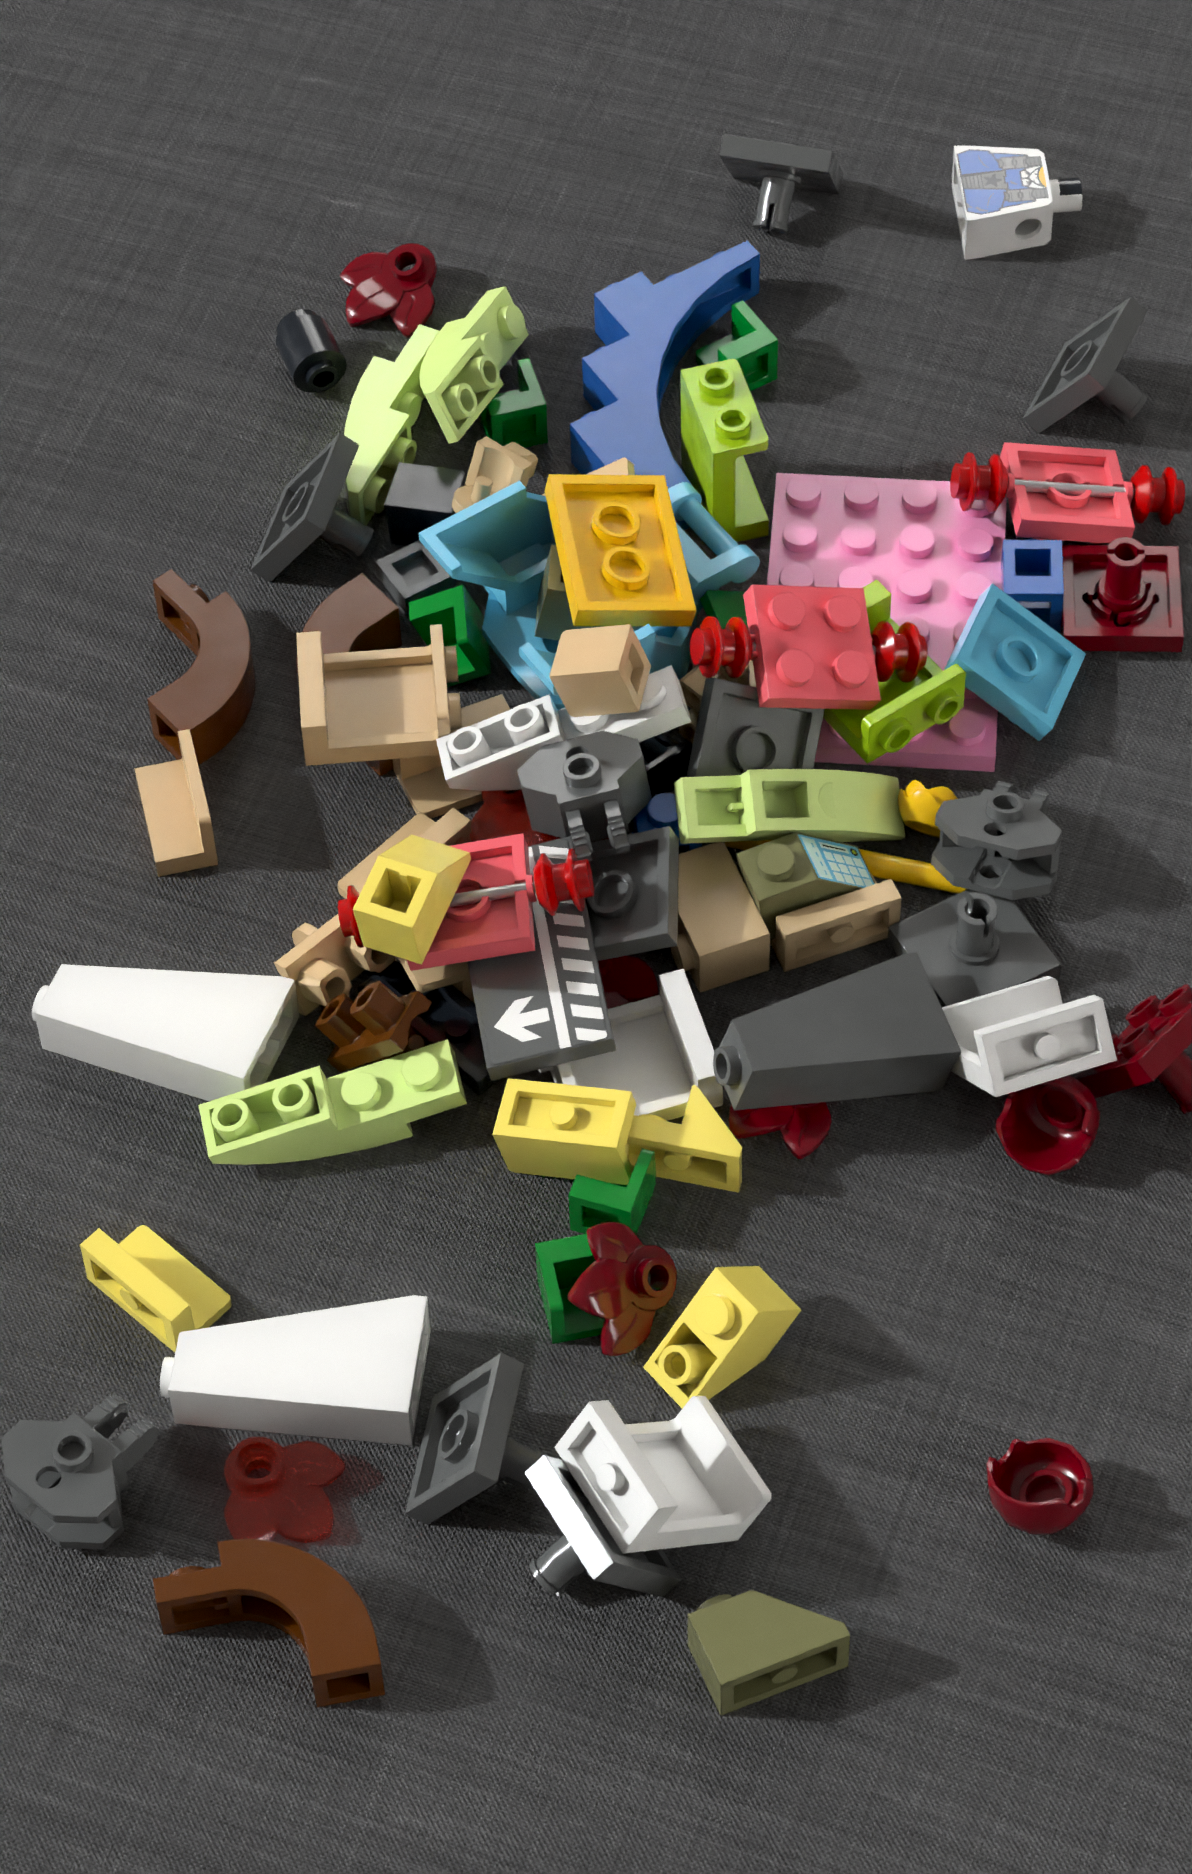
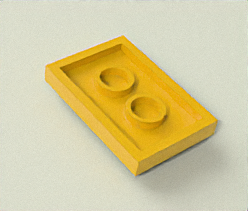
M549 474L545 495L573 626H615L631 624V626H645L647 624L650 626H692L696 614V606L665 475Z

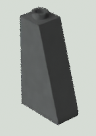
M906 953L732 1019L720 1047L714 1052L713 1069L717 1082L725 1087L735 1111L941 1091L961 1054V1050L918 953Z

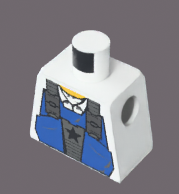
M965 145L954 146L952 191L965 260L1045 245L1051 240L1053 213L1081 211L1082 187L1080 178L1049 180L1045 156L1040 150Z

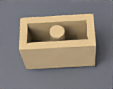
M724 842L712 843L679 854L677 946L671 947V952L678 969L689 970L699 992L769 970L770 933Z

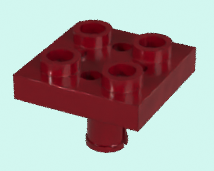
M1128 537L1117 538L1109 545H1062L1064 598L1061 622L1063 637L1082 651L1182 652L1184 629L1178 546H1143L1140 541ZM1117 622H1118L1119 624H1126V623H1127L1129 626H1127V627H1117V626L1115 625V623H1117Z
M1185 984L1170 993L1165 999L1159 1000L1156 995H1152L1136 1005L1125 1017L1130 1025L1118 1037L1116 1034L1111 1035L1117 1061L1084 1070L1076 1077L1078 1081L1090 1089L1094 1098L1153 1082L1157 1078L1179 1105V1109L1183 1114L1192 1111V1060L1184 1051L1192 1043V988L1189 984Z

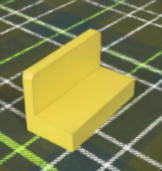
M508 1078L492 1135L508 1170L511 1172L575 1179L578 1174L611 1184L628 1185L633 1168L626 1154L625 1146L636 1102L631 1091Z
M146 1225L137 1227L119 1244L100 1228L80 1244L87 1279L174 1353L176 1352L179 1332L209 1328L232 1306L230 1295Z

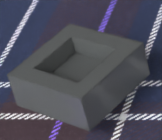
M419 540L375 561L377 578L406 614L409 613L408 602L456 587V579L451 578Z

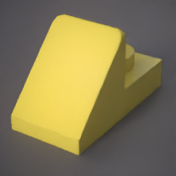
M692 1085L682 1124L668 1122L652 1114L633 1116L625 1146V1151L633 1170L641 1149L644 1148L655 1151L656 1177L739 1193L742 1183V1146L696 1085Z

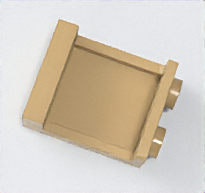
M442 624L430 625L431 644L429 646L323 654L321 631L296 633L301 730L306 766L440 755L436 739L451 734L450 730L462 728L460 692L447 693L448 682H459L456 645L444 646Z

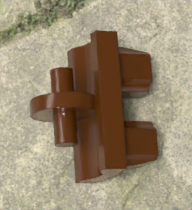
M381 981L367 985L358 994L355 1001L350 999L345 993L333 997L326 1005L315 1025L336 1044L327 1061L339 1072L372 1061L379 1062L425 1047L422 1037L416 1034L410 1024L418 1014L427 1012L432 1002L420 991L397 997Z

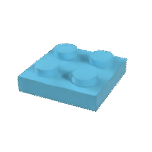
M991 584L979 596L944 670L954 664H958L966 672L965 688L971 690L1006 716L1012 723L1018 725L1040 741L1053 729L1086 653L997 586Z

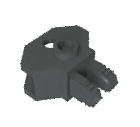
M599 731L544 745L517 769L533 831L560 838L571 836L578 860L588 859L592 861L591 853L593 849L591 842L609 838L616 854L630 851L626 834L629 833L628 823L652 799L638 739L607 731Z
M998 781L992 791L983 789L979 796L943 801L935 818V825L940 829V841L932 854L931 865L953 886L1009 900L1050 894L1057 880L1062 830L1046 816L1050 802V793L1035 790L1028 800L1013 793V784Z
M115 1393L111 1396L108 1395L105 1400L103 1399L102 1403L95 1406L83 1419L73 1412L65 1421L20 1420L1 1437L5 1477L7 1483L11 1485L14 1509L61 1548L105 1550L124 1532L120 1492L129 1485L127 1472L146 1452H149V1449L158 1440L160 1428L144 1417L141 1420L138 1419L135 1424L133 1423L132 1427L123 1432L113 1443L107 1440L113 1434V1431L124 1422V1419L128 1416L130 1406L127 1401Z

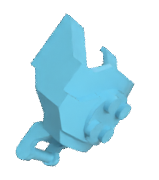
M519 480L419 532V541L451 578L485 587L489 595L482 626L483 637L514 677L535 699L550 694L557 710L565 708L549 677L559 641L534 637L538 592L551 545H556L546 496L526 492V487ZM688 482L676 484L668 489L675 520H684L717 556L710 560L676 523L696 606V614L692 626H650L647 624L634 630L651 664L649 674L672 665L679 680L686 675L690 664V640L693 631L697 628L696 615L703 608L700 598L707 590H718L730 581L742 583L748 580L757 571L760 564L759 557L747 545H739L701 505V495Z

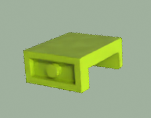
M728 359L680 370L681 465L686 477L701 495V505L736 542L769 535V519L744 458V455L767 450L769 438L739 362L736 359Z
M875 580L863 587L870 633L877 623L886 621L891 624L896 634L899 626L890 617L892 594L878 580ZM927 655L924 668L918 671L917 676L912 682H902L895 670L889 680L878 682L881 701L871 710L825 709L823 718L868 764L887 752L894 753L899 751L911 738L931 726L944 724L951 720L964 706L966 672L958 664H954L943 671Z

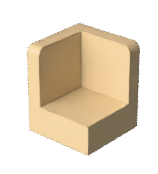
M631 624L572 629L562 632L549 677L568 714L572 717L639 712L651 664Z

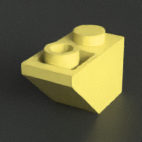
M410 835L378 855L353 908L363 946L422 965L471 861L470 852Z
M760 1266L715 1267L643 1368L682 1409L693 1396H706L709 1400L764 1361L798 1316L801 1309Z

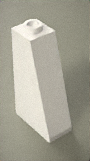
M61 964L50 986L44 985L38 991L32 1008V1018L37 1023L42 1049L196 1098L212 1101L266 1082L299 1018L295 980L283 976Z
M412 1295L179 1332L175 1357H165L163 1360L160 1375L161 1397H169L175 1424L412 1446L431 1332L427 1296Z

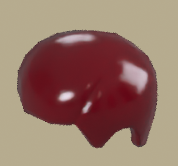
M1068 1075L1009 1093L1004 1108L996 1121V1131L1006 1154L1026 1171L1050 1176L1071 1169L1094 1143L1098 1131L1100 1111L1097 1109V1101L1090 1089L1072 1075Z
M1043 1438L1025 1442L1020 1439H1014L1002 1458L997 1461L996 1458L989 1457L986 1463L988 1488L992 1505L1009 1526L1029 1534L1051 1535L1063 1530L1086 1510L1094 1494L1093 1475L1089 1463L1073 1445L1055 1439Z

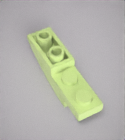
M506 286L488 290L465 318L447 322L433 340L421 364L419 374L420 387L449 444L459 442L504 384L500 378L499 371L529 335L525 327L524 316L521 310L514 304Z
M419 324L395 362L373 356L352 398L345 423L344 435L359 444V448L346 477L345 488L349 515L364 525L368 524L375 512L381 513L384 510V503L399 462L410 464L414 462L417 444L412 440L411 427L418 418L421 402L425 398L420 387L419 374L426 352L440 332L439 330Z
M749 769L741 775L682 777L674 782L680 844L775 840L794 832L837 842L901 840L905 838V831L898 807V794L900 790L898 777L858 771L825 769Z
M448 1039L330 1078H326L320 1066H316L200 1104L199 1110L208 1157L212 1164L251 1165L313 1160L399 1141L413 1136L410 1122L465 1105L467 1102L455 1052Z

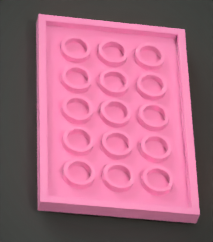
M776 473L767 585L863 588L871 582L878 580L892 594L890 617L899 627L905 622L915 624L920 635H923L926 640L927 655L944 671L979 596L991 584L1002 590L1001 558L1003 540H1005L1007 498L1004 499L994 513L987 512L982 500H974L970 510L963 511L960 507L959 499H954L951 496L950 481ZM965 688L964 706L951 720L944 724L931 726L911 738L899 751L894 753L887 752L868 764L823 718L815 762L995 772L998 710L971 690Z

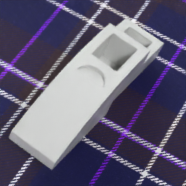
M672 665L649 674L639 712L572 717L568 714L566 708L557 710L550 694L471 726L463 727L456 732L436 739L445 780L449 788L478 791L519 790L522 788L517 769L544 745L599 731H607L635 738L642 742L690 723L691 719L680 681Z

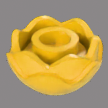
M913 780L906 786L905 790H899V812L906 826L923 834L940 838V829L935 825L936 813L943 801L954 800L957 797L947 787L940 786L926 789L921 782Z

